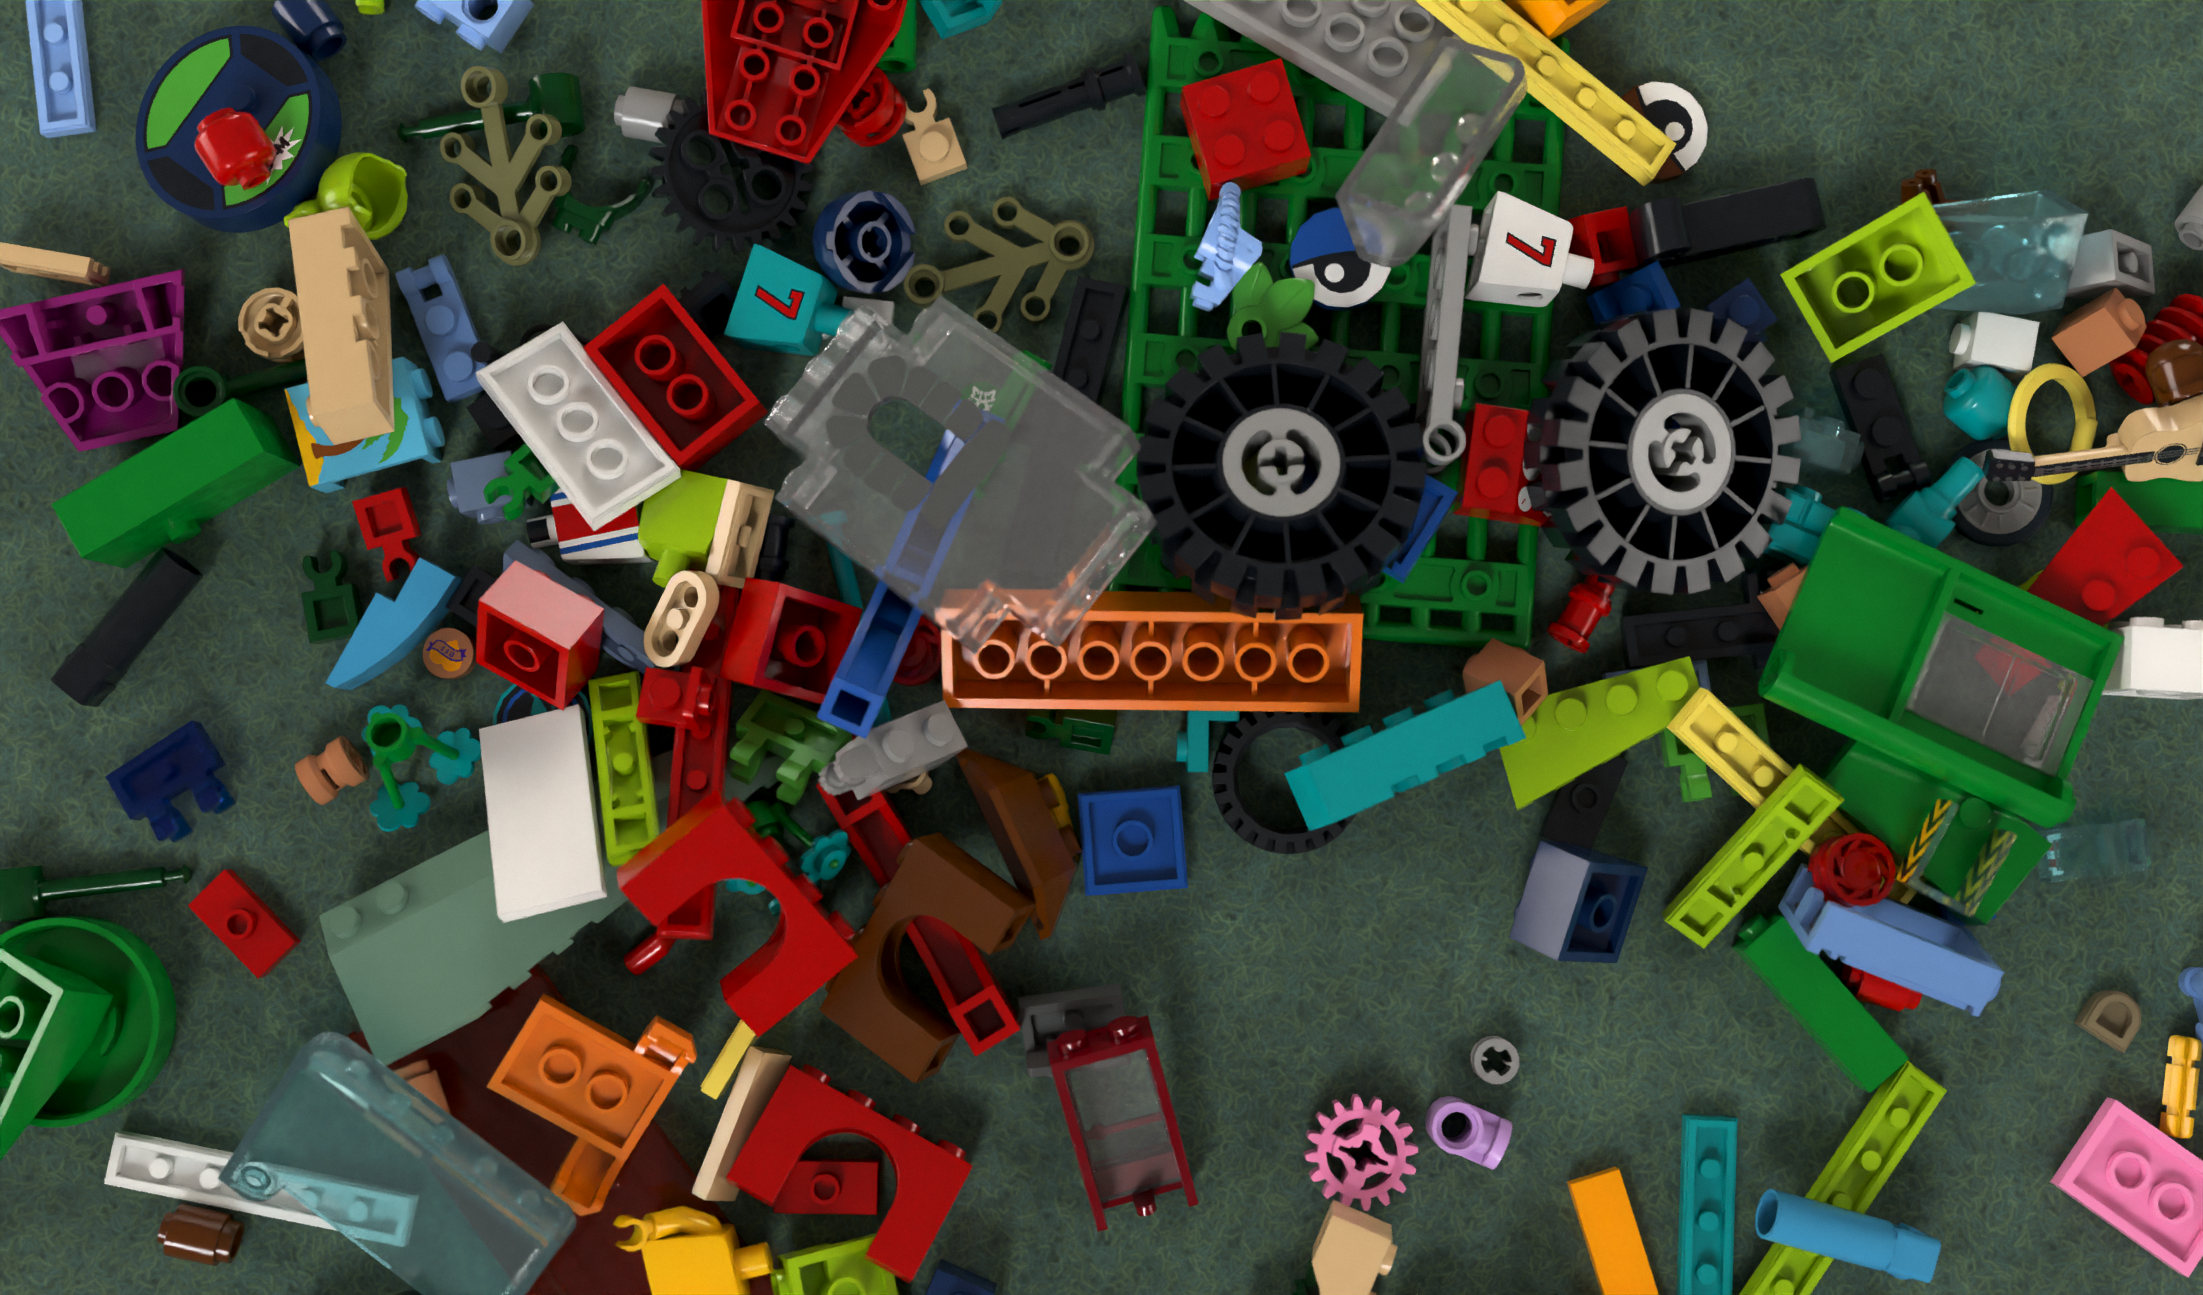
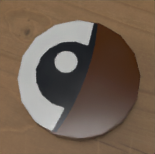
M1653 81L1635 86L1621 97L1622 100L1676 143V146L1654 179L1649 183L1661 184L1678 179L1696 164L1706 146L1708 125L1702 107L1689 92L1672 83ZM1615 163L1622 173L1633 178Z

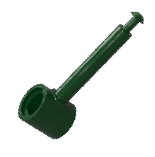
M555 72L537 75L528 81L530 95H528L526 101L502 105L506 125L526 122L534 114H547L556 117L560 122L562 128L560 138L578 135L586 129L580 81L576 75L570 73ZM481 109L420 119L419 125L405 127L403 123H400L397 135L402 141L407 143V137L421 135L423 139L442 137L450 132L464 133L484 129ZM544 121L539 129L542 137H546L548 132Z
M302 359L230 378L227 374L221 375L206 366H193L182 371L176 378L173 385V398L183 412L198 419L232 398L238 399L239 397L307 380L306 361ZM206 385H215L216 397L214 401L205 407H198L196 397L199 390Z
M183 864L181 870L166 871V868L163 866L46 880L43 876L42 865L0 869V922L47 917L46 905L50 900L166 887L168 881L183 880L187 884L192 878V871L187 865Z

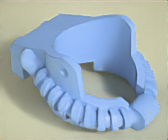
M1232 182L1224 184L1220 189L1217 208L1194 258L1203 261L1197 275L1210 280L1211 283L1208 287L1196 281L1195 285L1193 284L1189 298L1194 300L1192 306L1208 312L1213 307L1216 308L1220 305L1262 253L1261 241L1240 228L1239 198L1241 191L1239 186Z

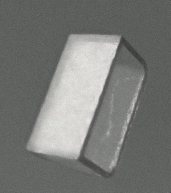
M1442 36L1335 195L1360 259L1383 267L1400 266L1408 262L1443 221L1527 92L1528 81L1525 69L1518 58Z

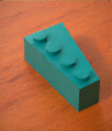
M1501 680L1456 698L1452 690L1449 689L1424 700L1423 704L1426 711L1415 716L1411 707H1408L1383 718L1382 721L1386 728L1373 734L1370 725L1340 737L1344 747L1331 752L1328 744H1324L1299 755L1302 766L1284 774L1309 831L1333 824L1392 798L1397 791L1400 793L1439 777L1438 773L1442 774L1486 756V752L1509 746L1525 739L1526 736Z

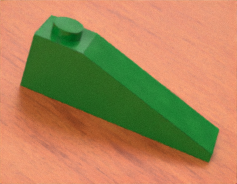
M1 947L0 1161L92 1044L114 997L80 974Z

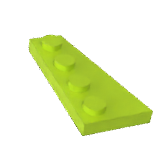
M1690 656L1549 694L1521 726L1526 738L1509 746L1499 748L1517 811L1532 804L1533 801L1549 792L1572 782L1576 777L1594 767L1619 756L1620 753L1641 741H1646L1667 729L1669 723L1700 688Z

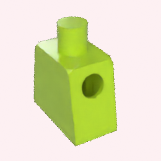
M680 469L681 478L644 500L638 529V541L650 558L659 561L652 578L654 583L666 588L669 580L678 572L689 571L690 568L706 571L727 479Z

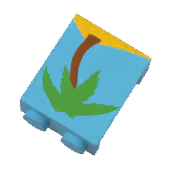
M405 357L392 359L395 432L337 445L331 442L321 427H315L309 418L306 407V399L310 396L308 383L284 389L309 487L329 493L344 489V479L421 458L432 464L442 462L439 447L445 445V437L439 420L435 416L431 417L426 399L431 398L433 392L429 377L423 368L418 369L416 364Z

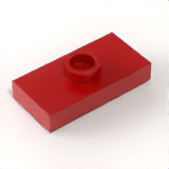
M224 869L188 905L258 979L264 978L301 942L232 869Z
M800 1158L774 1204L773 1213L877 1215L879 1212L880 1159Z

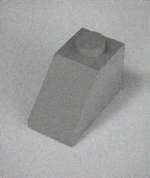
M2113 229L2050 242L2051 258L2046 262V275L2055 293L2072 299L2097 298L2117 287L2124 297L2155 295L2151 245Z

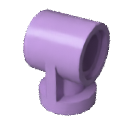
M1454 1096L1439 1098L1431 1104L1426 1112V1131L1431 1139L1444 1151L1462 1156L1491 1170L1495 1169L1500 1163L1511 1137V1121ZM1453 1112L1463 1113L1466 1119L1463 1132L1456 1137L1444 1136L1441 1128L1444 1118Z

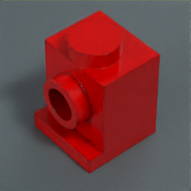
M1627 206L1584 214L1566 220L1573 226L1569 253L1594 260V270L1589 282L1590 288L1617 282L1620 280L1619 271L1638 266Z

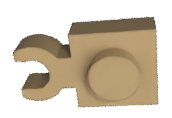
M929 88L923 90L927 106L922 112H912L905 99L906 114L904 121L910 126L915 127V130L902 134L920 185L967 169V164L950 118L938 122L934 120L938 107L936 98Z

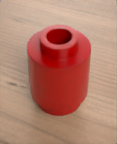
M1845 963L1842 965L1840 981L1858 1001L1899 1012L1904 1008L1914 1010L1922 999V993Z

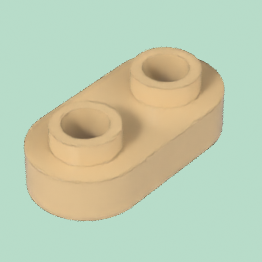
M681 571L669 580L645 629L643 638L645 652L655 665L660 667L683 666L694 657L719 605L718 586L708 573L703 571ZM676 636H678V639H679L677 645H676Z

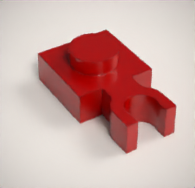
M407 486L352 501L367 550L381 546L383 548L385 556L382 568L386 581L389 582L399 578L396 570V561L399 558L405 559L408 562L410 572H412L419 559V555L410 548L408 539L422 534Z

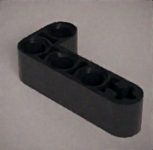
M1814 178L1797 179L1682 205L1680 197H1668L1641 205L1629 215L1638 263L1637 267H1633L1634 273L1656 261H1659L1663 269L1808 237L1827 228Z

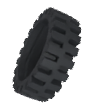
M1251 711L1243 716L1240 721L1236 722L1226 733L1215 755L1212 770V786L1215 801L1222 817L1243 840L1257 848L1272 853H1305L1318 849L1336 839L1344 832L1356 814L1309 831L1307 825L1301 828L1281 829L1263 823L1248 810L1239 792L1238 769L1246 749L1257 737L1273 729L1296 728L1311 733L1323 744H1328L1331 752L1344 747L1340 737L1350 732L1344 728L1340 721L1326 712Z

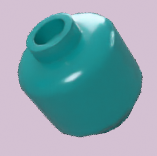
M1978 366L1971 370L1963 368L1952 375L1944 387V391L1947 394L1942 404L1943 413L1946 418L1965 434L1977 441L1990 438L1994 440L2000 439L2008 434L2009 408L2017 386L1992 366Z

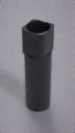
M161 547L83 643H80L66 657L62 666L51 678V681L77 703L83 706L99 707L108 694L116 689V685L127 673L130 665L203 578L201 572L177 553Z

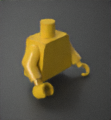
M678 1206L646 1214L643 1221L630 1215H620L614 1221V1225L619 1228L628 1227L633 1224L634 1233L632 1237L626 1241H618L615 1245L626 1251L641 1249L652 1295H751L748 1279L773 1273V1259L767 1242L740 1248L736 1228L733 1224H721L716 1216L687 1206Z

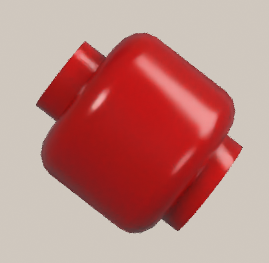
M228 107L210 114L198 124L197 130L199 134L194 143L195 151L220 185H241L244 190H248L262 184L270 177L271 173L268 168L275 161L277 151L257 119L251 113L236 112L233 108Z

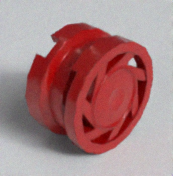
M875 66L836 125L851 142L859 146L873 147L879 145L895 135L903 124L906 114L905 98L897 87L891 83L886 74ZM867 134H877V135L872 136V137H869Z
M922 616L892 680L903 686H920L928 683L942 670L941 631L931 620Z
M1853 833L1829 837L1820 842L1809 857L1808 872L1812 873L1814 885L1811 887L1824 892L1823 901L1827 903L1829 900L1850 908L1874 905L1888 896L1895 882L1896 867L1891 852L1882 841L1873 835ZM1882 877H1883V878L1885 879V881H1884V883H1883V885H1882V887H1881V889H1880V884L1882 883Z

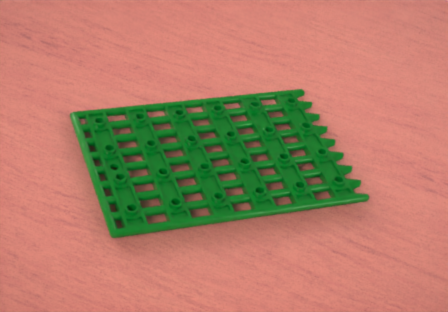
M1165 5L1157 6L1153 10L1120 415V424L1127 426L1128 429L1126 437H1119L1118 444L1123 446L1121 456L1117 457L1107 591L1127 592V586L1158 589V592L1191 591L1192 579L1185 574L1177 580L1161 562V548L1158 544L1151 546L1147 535L1131 534L1135 486H1137L1139 436L1144 437L1145 435L1139 433L1143 387L1165 389V384L1182 366L1191 373H1194L1197 370V355L1218 344L1222 346L1227 356L1236 353L1227 339L1197 337L1199 308L1192 306L1194 300L1189 297L1193 284L1195 285L1196 281L1208 287L1211 283L1210 280L1197 275L1203 261L1194 258L1206 231L1208 197L1190 137L1163 135L1166 92L1181 93L1182 86L1282 58L1242 35L1240 42H1231L1227 25L1204 12L1199 15L1190 38H1181L1176 15L1172 8ZM1559 35L1550 40L1570 56V41L1567 37ZM1465 42L1403 126L1397 123L1394 124L1393 152L1362 151L1365 108L1369 107L1282 58L1311 158L1306 173L1241 191L1239 198L1240 228L1253 237L1256 236L1258 198L1288 200L1285 244L1261 242L1262 253L1255 261V263L1262 262L1266 266L1273 283L1279 280L1292 278L1289 270L1290 247L1300 226L1307 221L1308 201L1338 204V208L1358 210V205L1388 208L1387 239L1392 250L1391 271L1382 289L1365 304L1382 306L1378 351L1349 349L1346 363L1355 367L1365 357L1385 373L1381 388L1386 392L1397 386L1411 408H1416L1421 354L1399 353L1402 308L1425 309L1430 255L1406 253L1408 210L1439 211L1438 223L1451 204L1472 206V214L1483 215L1486 206L1495 194L1500 191L1559 217L1565 122L1490 61H1480L1478 51ZM1316 104L1346 106L1342 149L1312 147ZM1415 111L1445 114L1442 157L1413 154ZM1465 115L1495 117L1493 160L1463 158ZM1515 119L1545 121L1543 164L1513 162ZM1158 190L1188 192L1185 236L1155 234ZM1467 258L1462 312L1482 314L1479 359L1458 357L1456 378L1464 380V391L1460 409H1453V411L1469 412L1476 403L1530 411L1533 398H1547L1548 387L1540 381L1549 369L1554 298L1544 307L1466 299L1465 294L1473 258ZM1151 288L1181 290L1177 336L1147 333ZM1233 289L1229 292L1231 294L1229 321L1236 313L1232 297ZM1331 310L1329 340L1347 348L1349 344L1351 310ZM1502 315L1532 318L1529 363L1499 361ZM1249 324L1244 327L1243 336H1248ZM1313 346L1310 351L1318 352L1320 347ZM1438 429V434L1443 436L1444 429ZM1429 442L1431 449L1441 455L1439 448ZM1422 456L1421 463H1426L1427 468L1439 466L1428 462ZM1456 458L1438 474L1430 477L1456 491L1460 458ZM1454 504L1452 505L1449 511H1453ZM1468 516L1465 560L1435 558L1436 531L1404 584L1382 572L1380 582L1359 598L1363 611L1362 639L1483 649L1494 638L1509 646H1517L1526 651L1531 645L1539 527L1519 524L1516 564L1486 562L1488 519ZM1381 606L1410 608V623L1381 621ZM1431 610L1461 612V627L1430 624ZM1482 614L1512 616V631L1481 628Z

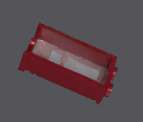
M1148 1015L1139 1018L1135 1016H1122L1109 1022L1106 1027L1087 1032L1081 1029L1067 1031L1058 1036L1056 1040L1047 1042L1051 1070L1097 1231L1100 1232L1108 1229L1105 1209L1134 1201L1137 1215L1148 1216L1157 1210L1154 1195L1184 1188L1189 1207L1198 1205L1193 1179Z

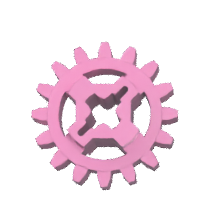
M1352 1094L1351 1107L1344 1108L1337 1099L1333 1100L1332 1107L1335 1113L1331 1117L1319 1111L1315 1115L1322 1125L1320 1131L1307 1130L1306 1137L1316 1144L1315 1148L1304 1151L1306 1161L1318 1163V1166L1309 1172L1312 1181L1316 1182L1326 1179L1327 1181L1321 1190L1322 1194L1328 1199L1338 1191L1340 1192V1203L1350 1206L1353 1198H1357L1362 1209L1369 1211L1371 1198L1378 1197L1385 1206L1389 1205L1390 1200L1387 1191L1393 1187L1395 1190L1404 1193L1406 1187L1399 1179L1402 1173L1415 1174L1416 1168L1406 1161V1156L1418 1153V1147L1415 1143L1404 1142V1138L1413 1132L1412 1127L1409 1123L1395 1125L1400 1112L1392 1106L1382 1113V1100L1379 1097L1373 1096L1368 1107L1363 1106L1358 1094ZM1358 1118L1356 1127L1344 1133L1335 1131L1341 1124ZM1381 1124L1391 1134L1394 1152L1383 1148L1379 1141ZM1363 1140H1365L1368 1148L1377 1157H1362L1359 1164H1355V1159L1344 1147L1349 1149L1351 1146L1359 1148ZM1327 1152L1341 1159L1343 1163L1341 1179H1338L1331 1172L1327 1162ZM1380 1171L1386 1173L1378 1181L1364 1185L1366 1178Z

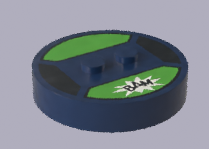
M230 26L213 30L193 39L176 51L163 64L149 84L140 105L136 124V150L140 168L150 187L165 203L199 224L210 229L230 233L261 230L283 221L284 217L293 211L294 206L310 200L318 191L319 182L324 171L335 161L338 153L342 130L340 103L336 90L326 72L318 63L283 36L255 26ZM229 107L233 108L236 112L251 113L276 148L275 161L268 168L271 173L270 177L252 189L244 190L241 185H220L195 151L194 143L199 134L197 130L198 124L204 118L220 109Z

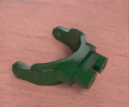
M573 144L568 145L561 156L562 160L559 166L564 167L569 173L578 153L577 146ZM643 177L634 194H631L620 203L603 207L584 205L576 200L569 190L565 195L557 197L554 206L558 211L551 226L566 234H570L572 229L580 231L577 236L579 239L596 246L603 230L609 232L615 220L630 214L640 206V203L650 194L653 182L650 178Z

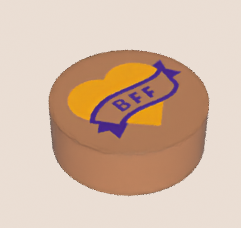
M454 628L439 629L426 640L423 647V661L427 669L437 677L451 680L460 679L468 675L476 665V643L464 631Z

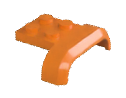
M543 993L486 1087L577 1136L549 1188L547 1198L580 1216L600 1212L620 1169L689 1062L693 1064L696 1060L697 1051L692 1034L658 1015L651 1020L636 1044Z

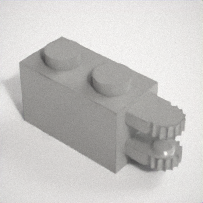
M944 700L872 728L866 739L857 736L835 753L837 758L833 763L830 762L821 769L822 772L818 774L820 776L818 781H820L823 791H827L828 794L831 793L835 796L836 794L840 795L841 793L853 790L857 800H860L933 770L968 746Z

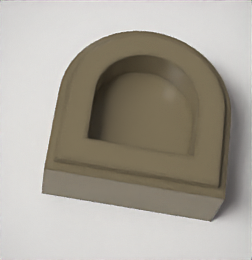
M2103 990L2089 998L2074 1024L2114 1050L2125 1053L2140 1028L2141 1011L2137 1002L2131 996L2119 991Z

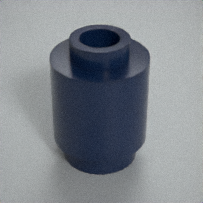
M275 0L272 15L295 45L305 54L310 55L315 61L327 60L336 55L345 46L347 37L343 33L344 25L325 0Z

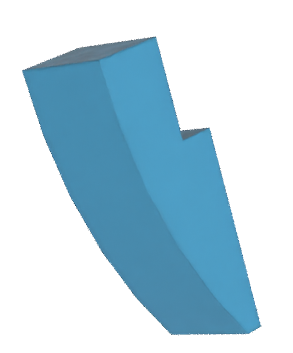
M419 557L396 599L379 593L375 594L328 677L326 684L338 689L352 690L377 677L403 659L435 629L450 611L445 606L463 581V578L434 562Z

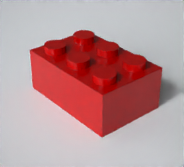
M664 283L583 347L682 470L695 472L768 414V411Z

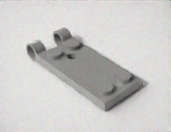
M1451 204L1432 233L1414 423L1419 424L1425 446L1422 456L1428 462L1439 465L1435 468L1426 467V475L1428 476L1438 474L1450 462L1455 460L1463 452L1466 444L1465 433L1458 423L1452 421L1453 409H1460L1464 391V380L1456 378L1467 257L1468 255L1474 256L1479 232L1478 224H1471L1472 206ZM1438 429H1445L1453 435L1456 442L1453 454H1451L1448 441L1438 434ZM1429 442L1439 448L1441 455L1431 449Z

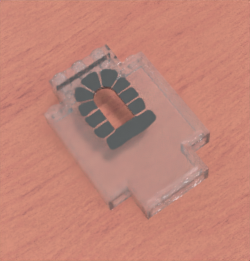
M939 296L931 307L924 309L917 316L913 329L908 335L864 304H861L853 315L848 316L841 322L836 336L820 355L815 356L809 361L803 376L787 395L782 396L774 404L771 415L763 423L784 445L794 451L804 461L799 468L792 470L787 475L782 484V489L775 499L794 517L975 655L1008 613L1057 649L1157 524L1145 503L1114 482L1141 448L1132 429L942 296ZM895 400L906 401L966 443L934 484L872 438L870 433L871 419L877 409L885 403Z

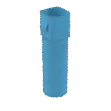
M1768 1189L1764 1192L1756 1209L1755 1228L1757 1235L1761 1239L1870 1269L1883 1270L1898 1279H1915L1929 1283L1933 1278L1941 1248L1940 1240L1925 1232L1918 1231L1905 1223L1900 1222L1899 1225H1896L1884 1219L1776 1189Z

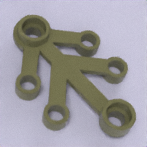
M473 66L464 73L461 79V92L468 104L481 108L491 163L476 152L474 140L466 133L450 132L445 134L440 141V153L447 162L459 164L494 192L498 197L501 214L485 203L484 191L479 185L474 183H458L453 186L449 195L450 204L456 212L468 214L491 233V247L502 261L513 266L527 265L537 257L540 251L541 236L537 227L553 198L563 196L570 190L571 176L562 166L546 165L537 171L535 176L536 188L523 208L521 207L519 191L544 146H551L559 141L562 134L561 124L552 115H532L526 123V134L512 157L502 102L506 99L509 91L507 80L496 68ZM489 80L491 81L492 85L490 96L487 92V84ZM543 121L546 123L548 128L547 135L544 139L540 135L539 131L540 125ZM457 140L461 144L459 156L454 151V144ZM552 173L557 177V186L554 190L549 184V178ZM466 191L471 196V203L468 207L464 203ZM518 232L521 237L520 248L516 244V235L518 234Z
M1002 197L994 203L992 208L995 224L1004 230L1018 228L1041 242L1021 248L976 224L967 212L954 211L944 221V229L948 239L957 244L967 242L993 257L942 272L932 265H916L909 270L904 279L905 293L909 301L915 306L931 308L943 299L944 293L999 277L984 306L979 307L972 316L975 332L983 338H992L1000 333L1003 326L1002 315L1027 270L1048 263L1034 292L1027 293L1022 298L1020 304L1021 314L1027 322L1031 324L1043 323L1050 315V301L1066 272L1081 269L1088 264L1093 256L1094 238L1091 231L1084 224L1075 220H1064L1053 225L1023 209L1015 198ZM1006 205L1012 206L1016 209L1017 215L1011 221H1004L998 216L1000 208ZM962 219L969 224L966 233L956 235L951 232L950 226L955 220ZM1069 238L1076 240L1079 244L1077 252L1070 255L1063 253L1060 249L1062 241ZM924 280L931 281L935 285L934 292L927 297L920 296L916 292L917 285ZM1030 301H1042L1045 305L1044 312L1039 316L1030 315L1026 311V306ZM984 314H992L996 317L997 323L994 328L984 330L978 325L979 318Z

